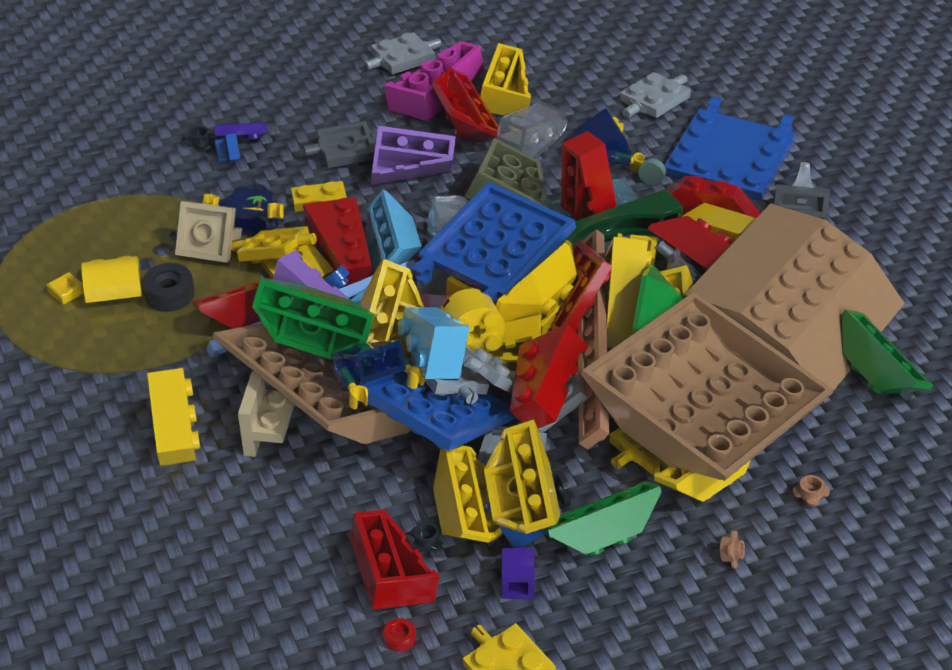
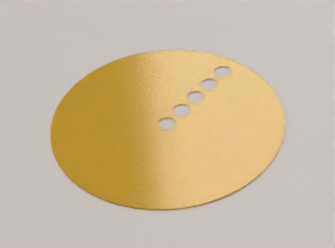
M128 195L101 199L71 208L48 219L27 233L8 252L0 264V327L12 343L22 351L40 361L63 369L97 374H120L154 369L175 363L206 349L209 341L214 340V332L232 329L193 307L192 301L260 281L261 262L255 264L251 263V261L239 262L237 251L233 252L232 250L230 262L175 255L176 240L171 239L170 234L178 230L181 201H196L165 195ZM234 220V227H236V228H242V227ZM242 228L241 239H237L235 241L245 240L246 238L251 237ZM160 244H168L173 248L167 255H156L153 253L154 247ZM121 256H137L139 260H153L155 262L154 266L163 263L184 265L193 276L195 293L193 300L184 308L166 312L152 308L145 299L143 278L148 270H140L142 296L86 303L85 296L82 294L63 305L47 291L46 284L68 272L83 283L82 263L95 259L109 260L117 259Z

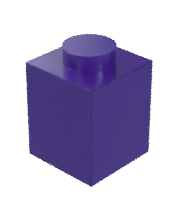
M502 548V599H534V548Z

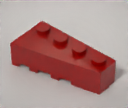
M356 197L303 204L305 226H308L309 233H315L317 239L316 247L320 248L325 260L334 270L343 265L349 272L346 276L349 282L343 287L372 276V265Z

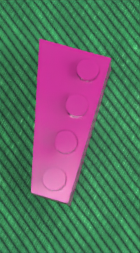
M460 41L437 54L436 60L421 63L419 65L420 69L416 72L402 74L400 76L401 80L394 84L390 81L385 84L384 89L388 110L421 120L429 121L443 107L431 84L449 67L468 75L471 82H473L484 72L481 46Z

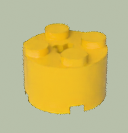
M475 288L460 290L448 298L450 302L444 308L442 306L441 309L450 314L451 319H458L460 324L470 326L466 343L467 347L473 350L479 347L486 352L495 351L501 347L502 337L505 332V322L488 294L481 293L480 290Z

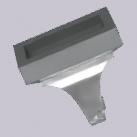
M801 162L798 176L792 186L776 184L774 205L815 217L827 218L830 189L814 188L810 177V163Z

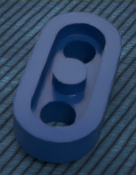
M341 265L324 280L331 287L336 286L338 289H341L349 282L346 278L349 272Z

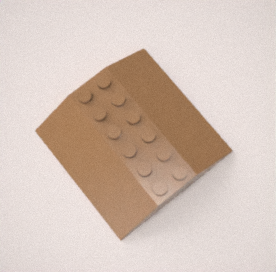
M774 204L767 206L683 296L684 299L695 292L834 390L852 369L850 367L851 362L843 355L842 313L844 310L864 313L882 332L905 304L870 252L827 220Z
M695 292L591 363L581 373L623 432L669 466L723 481L728 479L832 395L834 389Z
M263 323L213 333V339L328 431L363 444H369L411 431V428L400 421L389 418L385 412L368 404L365 406L361 401H358L357 409H352L349 406L350 391L339 373L334 369L345 363L342 360L346 358L351 361L350 351L333 359H328L274 342ZM356 371L358 375L350 376L352 381L355 380L354 383L356 384L360 382V380L357 381L356 379L369 378L368 376L370 375Z

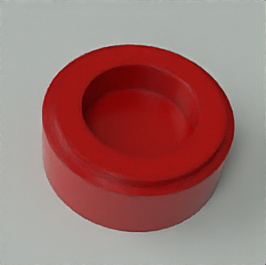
M402 618L389 621L383 628L385 646L396 652L410 649L416 642V629L413 623Z

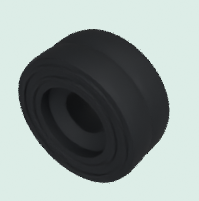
M178 263L159 264L148 270L143 278L145 299L149 306L156 310L166 312L179 310L193 300L195 293L193 276L184 265Z

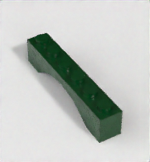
M664 189L576 221V229L562 244L568 240L573 247L577 239L580 241L584 240L596 229L604 234V240L617 237L618 233L622 234V236H655L648 227L653 223L682 217L683 206Z

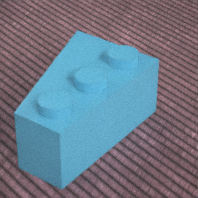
M405 307L403 319H400L398 322V333L404 339L408 352H411L415 365L419 367L424 378H460L470 326L460 324L458 319H451L450 314L438 307Z

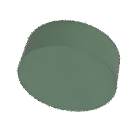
M649 158L641 164L638 171L639 177L648 185H658L666 175V168L658 159Z

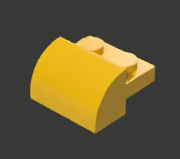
M121 256L117 259L109 260L95 259L81 264L86 303L142 296L140 262L137 256Z

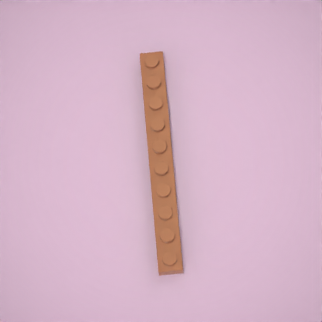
M596 229L582 242L605 259L604 234ZM605 284L599 288L595 295L596 299L593 306L585 311L578 328V335L588 345L586 352H580L578 357V375L588 398L579 405V444L586 449L604 440L609 434V412L581 375L584 368L607 353Z

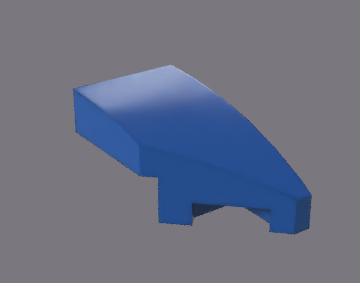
M236 133L225 135V139L215 140L214 144L219 163L229 162L230 164L240 160Z

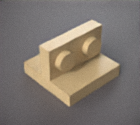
M181 201L175 255L230 262L232 240L241 239L242 228L234 227L236 208Z
M253 371L251 372L238 412L244 456L256 457L260 441L283 443L294 403L277 390H266L264 379Z

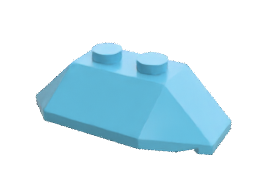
M382 189L367 208L366 216L369 219L365 228V238L372 265V276L383 259L400 265L414 259L421 248L413 217L387 191Z

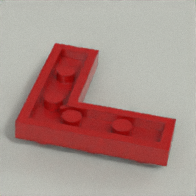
M578 239L572 249L579 280L550 327L552 330L568 324L577 332L582 316L586 310L593 306L596 293L601 285L608 281L611 274L610 270L613 266L587 244Z

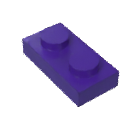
M267 122L215 125V136H221V139H225V135L236 133V135L247 134V139L262 138V133H267Z

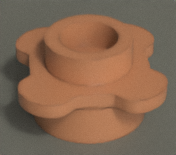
M807 475L800 480L799 486L793 488L792 493L795 497L802 498L809 506H817L821 498L829 496L830 489L825 486L824 481L820 477Z
M732 530L731 537L723 536L721 539L720 556L723 562H731L732 568L737 569L738 559H743L745 555V544L743 540H738L737 530Z

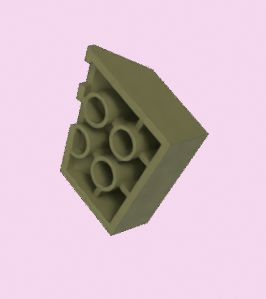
M494 138L480 163L465 197L471 200L488 182H491L549 208V205L544 200L547 195L546 190L542 189L544 179L540 161Z

